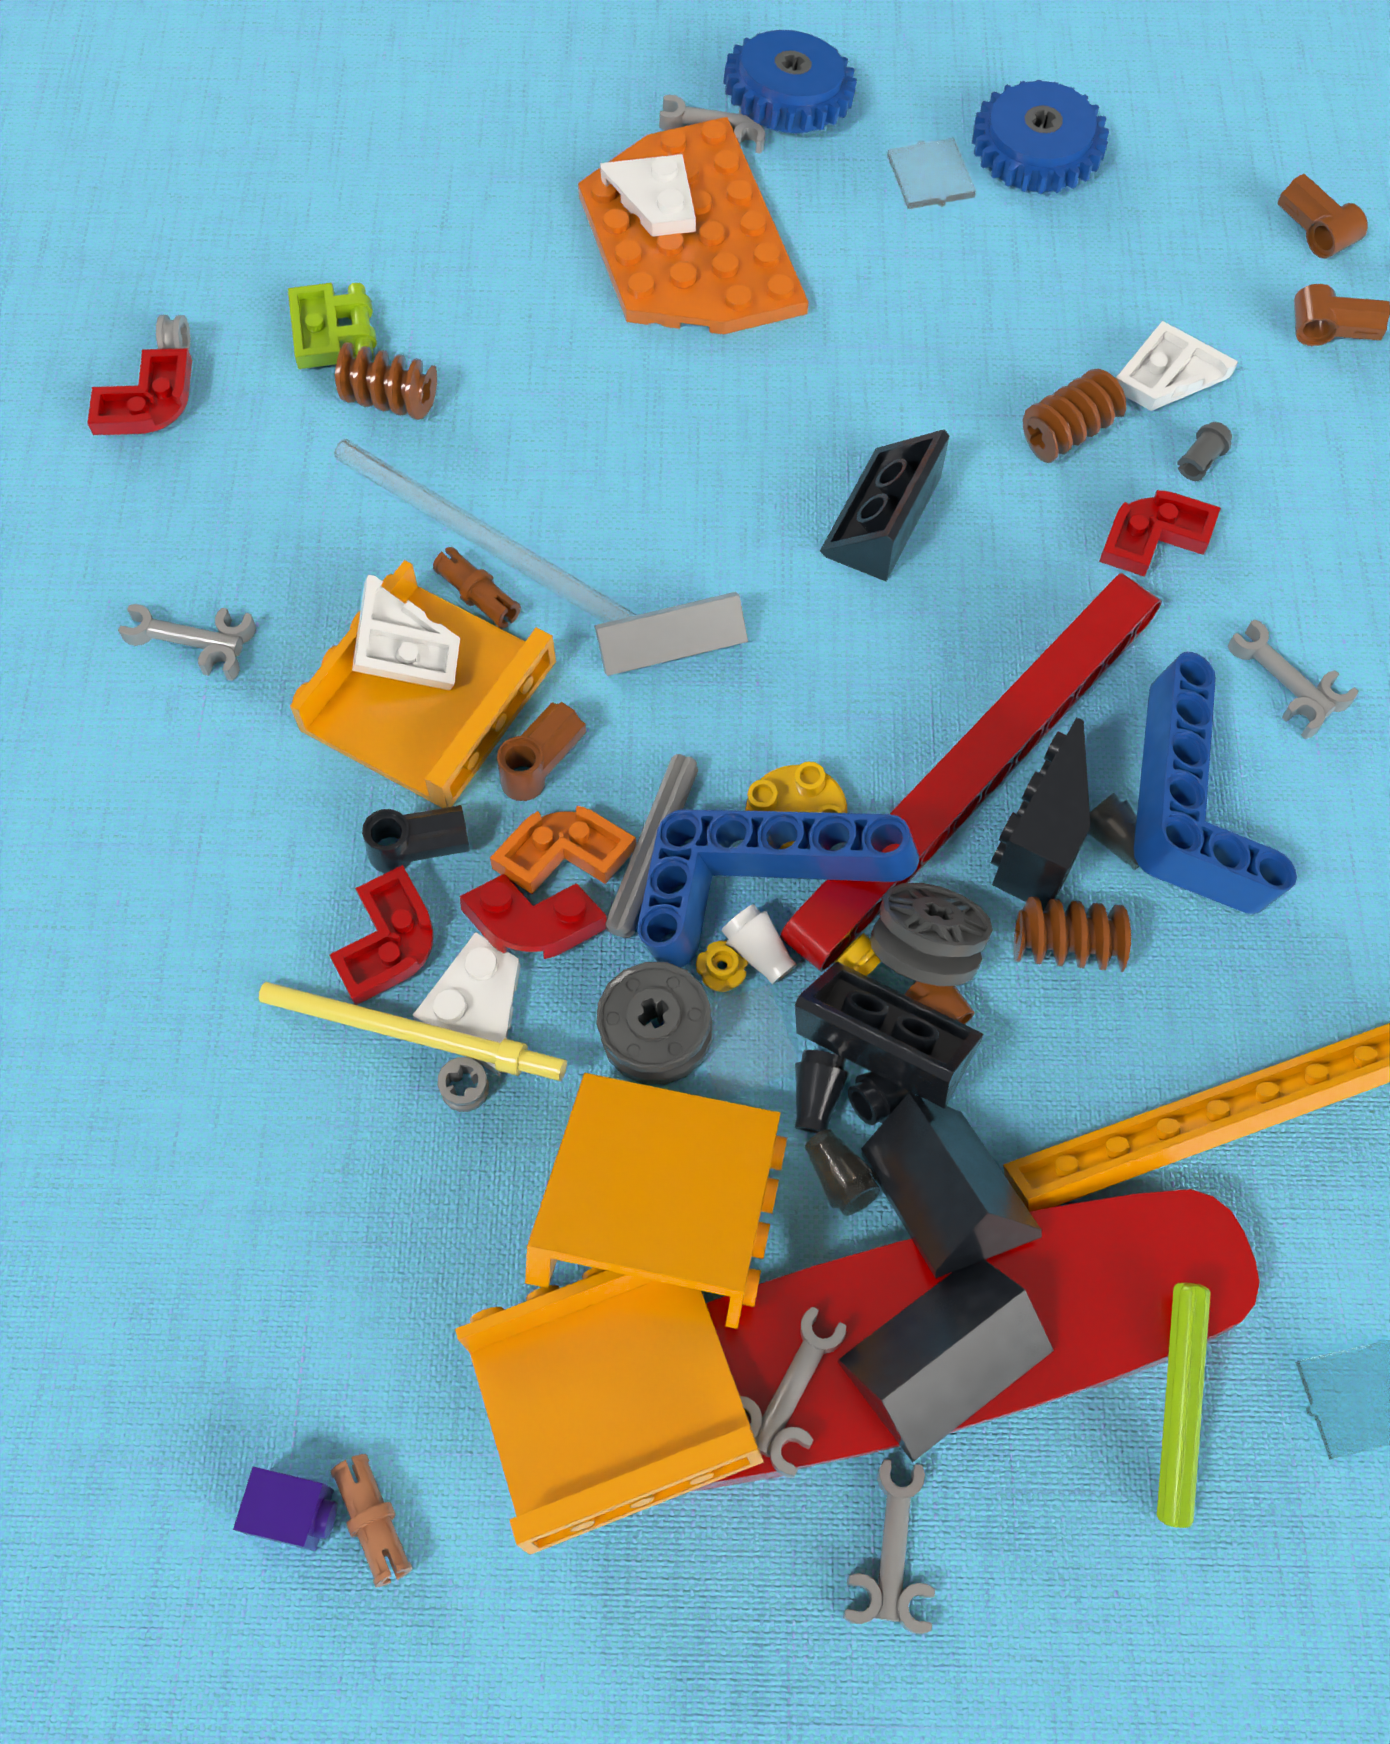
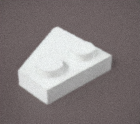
M683 154L600 163L601 180L604 185L612 184L621 194V203L630 213L640 218L641 225L652 237L696 232V218Z
M1162 321L1118 374L1116 379L1122 387L1125 397L1153 411L1230 378L1238 361Z
M368 575L364 582L352 671L451 690L455 683L460 637L442 624L430 621L425 612L409 600L405 604L381 587L382 580L376 576Z
M475 932L412 1015L414 1020L501 1043L503 1039H507L508 1029L511 1028L514 1010L512 1004L514 992L517 990L521 967L519 958L507 951L503 954L494 948L485 937ZM474 1059L499 1076L502 1073L495 1069V1064Z

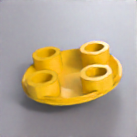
M808 761L800 765H788L777 768L764 775L760 780L753 782L748 789L745 811L847 813V802L839 784L830 775L825 773L823 767L816 762ZM795 841L783 844L779 850L790 847Z

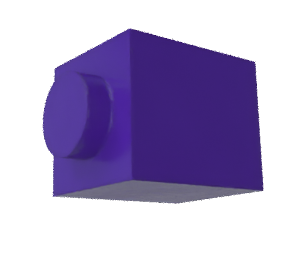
M253 1466L233 1530L246 1535L316 1552L319 1539L326 1540L329 1537L335 1522L337 1502L331 1500L334 1489L320 1482Z

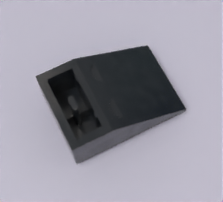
M1077 717L1067 735L1058 731L1045 754V762L1040 772L1035 771L1022 796L1023 802L1017 814L1013 812L1008 819L999 838L1001 842L991 860V864L998 867L992 883L993 886L1025 902L1029 897H1038L1043 911L1050 899H1056L1091 827L1084 720Z

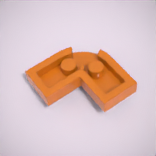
M577 806L576 812H556L542 817L539 811L525 819L490 857V862L493 870L501 875L505 874L510 881L531 894L539 888L564 859L606 884L634 852L636 837L585 807Z

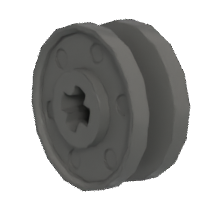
M902 883L889 888L883 896L879 908L881 917L873 926L870 936L871 948L880 961L898 974L921 983L936 986H957L973 980L982 961L981 951L986 947L993 931L990 918L981 907L965 896L940 886L925 883Z
M644 962L624 969L607 984L598 1002L596 1024L609 1062L623 1076L639 1083L666 1085L687 1077L703 1062L712 1044L711 1007L702 984L687 970L670 963ZM654 1018L657 1019L659 1024L664 1021V1024L658 1028H654L651 1022L649 1024L646 1023Z

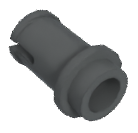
M1211 422L1201 426L1197 431V440L1177 462V465H1180L1178 470L1185 478L1191 481L1202 480L1206 475V471L1217 457L1225 455L1229 451L1232 434L1224 424Z

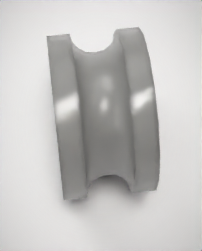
M159 315L156 323L158 349L188 348L190 350V329L187 318L184 315H176L174 320H170L168 315Z
M457 1057L448 1061L441 1068L437 1086L444 1102L451 1109L458 1112H470L479 1108L485 1102L489 1094V1082L480 1063L469 1057ZM469 1073L473 1084L478 1083L476 1088H467L464 1096H457L454 1086H449L451 1081L458 1082L462 1079L463 1074Z

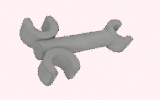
M664 95L663 111H660L659 128L669 130L682 127L684 124L692 125L728 117L740 145L745 140H751L756 143L755 153L760 154L764 149L765 131L763 126L754 122L747 115H742L740 107L739 114L685 106V102L678 96Z
M133 604L129 605L127 610L132 620L141 622V624L134 628L120 626L118 629L123 640L134 646L143 645L154 638L204 649L198 657V665L203 675L209 676L214 664L223 661L225 662L223 672L227 680L233 681L240 671L236 656L240 655L243 643L249 641L254 636L256 626L252 615L245 613L241 624L236 627H229L232 621L228 609L221 608L215 617V625L218 632L153 619L145 606Z
M1255 619L1250 622L1245 631V634L1254 642H1248L1236 633L1228 644L1230 652L1235 657L1244 660L1256 659L1297 697L1290 702L1282 718L1287 722L1295 715L1300 714L1307 717L1310 723L1301 734L1304 739L1313 737L1322 726L1325 718L1332 712L1345 711L1350 707L1358 694V690L1355 687L1349 690L1348 693L1341 695L1331 689V686L1339 676V673L1335 670L1325 674L1316 688L1267 643L1269 632L1264 624Z
M814 1307L806 1311L802 1318L800 1334L803 1342L763 1417L760 1408L753 1400L740 1396L744 1410L751 1419L750 1426L760 1453L770 1457L771 1464L777 1473L788 1478H794L798 1468L783 1459L781 1455L782 1447L788 1442H796L802 1447L809 1449L813 1439L808 1432L801 1428H785L823 1354L834 1352L839 1348L846 1334V1325L840 1322L831 1337L824 1339L817 1337L812 1330V1325L817 1318L819 1310Z
M884 1459L877 1474L879 1487L887 1495L879 1582L877 1584L873 1578L860 1573L847 1577L846 1585L859 1586L867 1591L869 1604L864 1611L844 1610L843 1619L852 1624L859 1625L870 1622L874 1618L900 1622L902 1627L909 1632L923 1634L932 1631V1623L915 1620L909 1612V1603L915 1596L923 1598L934 1597L935 1589L928 1584L916 1583L907 1586L903 1590L910 1502L911 1498L921 1490L924 1484L925 1473L922 1465L915 1464L912 1467L909 1486H896L890 1477L891 1460Z

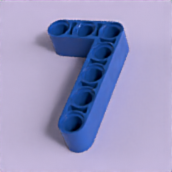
M1190 651L1183 652L1154 680L1149 689L1134 840V857L1142 870L1152 877L1248 914L1260 913L1295 885L1297 880L1296 869L1288 857L1278 850L1206 822L1216 677L1212 665L1204 657Z
M677 810L666 815L657 829L638 921V934L657 962H667L682 968L695 958L699 948L712 876L895 882L902 881L913 874L919 863V853L906 822L899 816L891 814ZM693 839L690 843L686 844L685 846H681L685 841ZM743 840L738 846L729 848L734 842ZM795 841L790 847L779 850L783 844ZM838 843H847L839 850L829 851ZM900 844L897 849L891 852H881L889 845ZM685 884L680 891L671 894L676 887ZM676 931L671 939L661 942L665 935Z

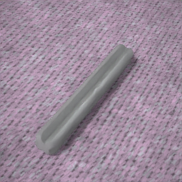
M676 754L670 760L607 916V931L613 935L630 938L635 932L642 907L657 829L666 815L677 810H683L698 772L697 762L692 757Z

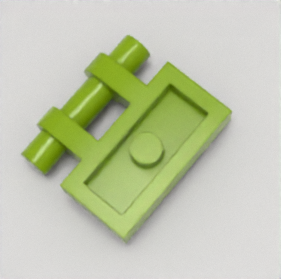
M332 283L288 288L294 353L298 369L337 364L340 349L345 342L353 343L356 357L361 347H370L373 361V349L377 345L376 332L370 326L369 318L373 315L372 302L370 297L366 295L363 284L352 283L348 286V294L335 296ZM348 317L352 321V325L339 326L338 319Z

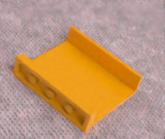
M404 560L394 574H389L383 579L381 587L405 604L409 600L423 610L430 621L442 624L460 637L455 683L451 690L352 671L360 617L359 611L351 622L350 630L340 643L332 646L326 652L318 671L309 682L301 684L296 690L290 708L301 732L441 808L452 807L556 663L554 641L552 635L537 627L528 639L524 641L422 589L417 585L413 565Z
M584 1073L527 1244L525 1283L549 1288L557 1260L725 1295L730 1297L726 1327L737 1329L742 1305L752 1307L755 1305L761 1270L752 1269L750 1265L752 1257L764 1259L770 1224L759 1221L761 1212L773 1214L779 1179L769 1178L770 1169L781 1171L787 1137L777 1135L781 1112Z
M591 1268L582 1275V1280L561 1288L558 1285H549V1288H538L529 1293L526 1301L505 1310L503 1307L484 1309L474 1314L470 1318L469 1324L455 1329L458 1341L469 1351L517 1516L509 1519L517 1546L529 1555L763 1463L701 1290Z

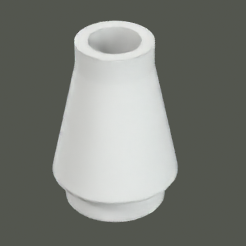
M754 904L737 914L721 930L728 938L726 945L762 973L772 985L797 966L786 950L767 911L761 913Z

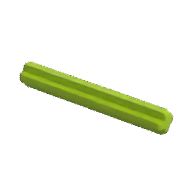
M1187 1282L1177 1283L1173 1290L1157 1503L1158 1520L1163 1522L1164 1525L1175 1528H1188L1194 1522L1211 1294L1209 1288Z

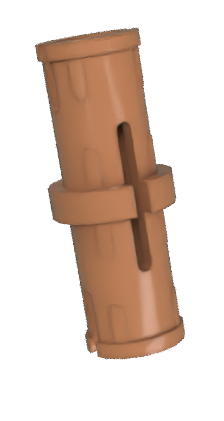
M360 1454L351 1457L353 1462L352 1469L358 1483L354 1482L346 1460L332 1468L331 1475L337 1483L351 1518L347 1522L349 1533L352 1538H359L374 1578L375 1587H382L391 1583V1573L384 1558L385 1556L388 1557L397 1580L411 1572L413 1567L408 1562L392 1523V1519L396 1516L391 1502L383 1501L369 1465L367 1454Z

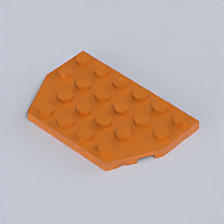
M728 117L648 134L609 161L617 162L683 154L696 218V232L652 237L641 225L640 218L630 213L621 203V194L612 184L604 185L601 180L600 168L578 183L580 201L627 322L646 325L657 323L664 327L680 329L681 323L709 326V333L728 334L808 314V299Z

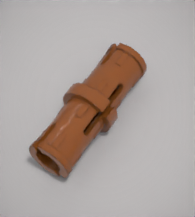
M447 547L445 549L446 553L451 557L450 559L442 551L438 554L433 563V570L459 591L460 599L469 606L475 605L501 629L508 627V622L503 617L508 619L510 623L517 619L521 611L520 604L494 584V578L489 572L484 569L478 570L454 547Z

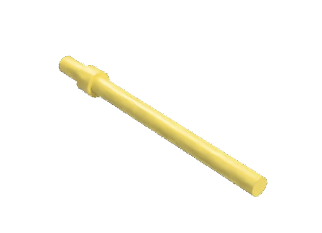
M270 982L263 983L259 991V1001L261 1003L495 1064L497 1071L519 1076L522 1072L562 1081L566 1072L567 1060L530 1051L527 1044L505 1038L499 1043Z

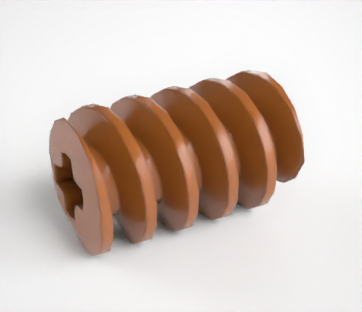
M345 342L340 349L334 377L340 399L344 402L353 403L357 401L363 407H371L374 404V407L379 411L391 409L393 413L400 416L408 413L410 417L416 420L423 419L428 414L436 395V366L432 365L427 373L423 374V362L418 358L413 359L409 370H406V358L401 354L396 355L391 366H389L387 351H378L373 362L372 351L368 346L361 347L357 357H355V347L351 342Z
M1091 369L1080 378L1074 379L1067 386L1059 388L1053 395H1048L1039 403L1031 405L1025 410L1023 416V431L1030 449L1037 458L1043 462L1051 463L1058 457V454H1065L1070 451L1072 445L1078 446L1086 440V436L1093 437L1100 432V428L1109 427L1114 423L1115 417H1124L1126 398L1123 389L1117 379L1109 372L1102 369Z
M1029 897L1023 909L1017 915L1014 933V962H1020L1026 948H1032L1035 964H1042L1047 950H1053L1056 966H1063L1068 953L1074 952L1078 968H1085L1090 954H1094L1097 958L1099 970H1106L1111 957L1115 956L1118 959L1120 972H1123L1127 966L1131 948V924L1128 912L1124 905H1114L1107 916L1106 908L1102 903H1093L1086 914L1081 901H1071L1064 913L1060 899H1050L1043 911L1039 898Z

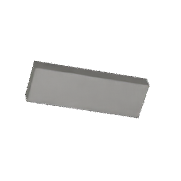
M737 592L594 625L604 672L607 676L748 642L740 595Z

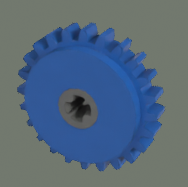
M772 30L757 33L751 39L744 38L743 46L734 45L733 53H728L723 84L726 85L725 94L732 96L731 104L733 106L739 105L742 115H747L754 122L772 130L786 133H807L817 129L824 130V126L828 123L834 126L837 124L838 117H846L847 110L852 107L857 78H853L854 68L847 67L848 59L841 57L838 49L832 47L826 41L800 31Z
M1041 80L1031 82L1020 81V84L1013 87L1010 85L1004 86L1002 94L995 91L991 93L990 102H982L980 112H977L975 117L972 144H975L974 155L982 157L980 166L982 168L990 167L992 170L991 177L994 179L999 177L1005 182L1006 186H1014L1023 192L1035 191L1043 194V192L1054 190L1056 193H1059L1061 188L1066 186L1072 189L1076 188L1078 178L1087 182L1091 171H1098L1107 148L1109 129L1104 128L1106 117L1097 116L1099 106L1097 104L1091 105L1086 94L1081 95L1073 87H1067L1058 84V82Z

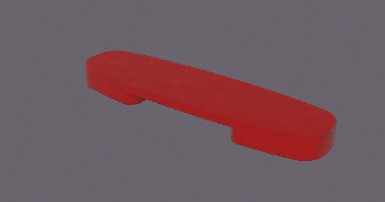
M1192 1189L1130 1194L1031 1211V1215L1042 1229V1237L985 1260L1026 1290L1054 1351L952 1432L1032 1409L1089 1388L1103 1387L1168 1361L1173 1290L1177 1283H1196L1209 1288L1211 1294L1207 1342L1241 1323L1256 1303L1260 1281L1255 1257L1245 1232L1233 1212L1213 1196ZM912 1239L818 1264L758 1284L754 1307L742 1305L737 1329L726 1327L730 1303L729 1296H723L706 1303L739 1396L748 1397L753 1400L760 1408L762 1417L803 1342L800 1329L805 1312L811 1307L819 1310L817 1318L812 1325V1330L817 1337L822 1339L831 1337L840 1322L846 1325V1334L842 1344L834 1352L823 1354L785 1428H801L808 1432L813 1439L809 1449L802 1447L796 1442H788L782 1447L781 1455L783 1459L798 1469L868 1455L900 1446L837 1361L951 1274L935 1278ZM746 1413L748 1421L751 1424V1419L749 1415ZM761 1454L763 1463L690 1492L782 1477V1475L774 1469L770 1457Z

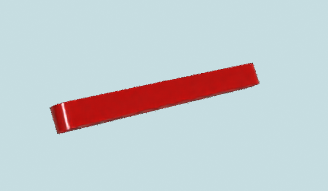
M1123 573L1118 574L890 813L902 818L912 834L919 853V863L913 874L902 881L895 882L826 880L790 918L781 932V940L820 972L832 965L880 913L879 908L883 896L889 888L902 883H908L1147 627L1159 610L1162 600ZM900 844L889 845L881 852H891L897 849Z

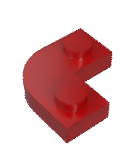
M188 348L142 350L138 385L92 387L87 423L92 434H145L160 430L174 422L184 411L189 398L192 358Z
M1157 490L1155 496L1151 498L1139 499L1130 504L1124 502L1116 514L1099 562L1145 577L1158 541L1204 555L1221 507L1163 490Z
M403 865L355 888L377 931L329 954L355 1005L413 976L424 965L433 945L431 919Z
M505 874L460 896L462 912L488 942L503 954L508 948L525 952L543 951V957L547 959L562 954L607 929V915L577 883L534 906Z

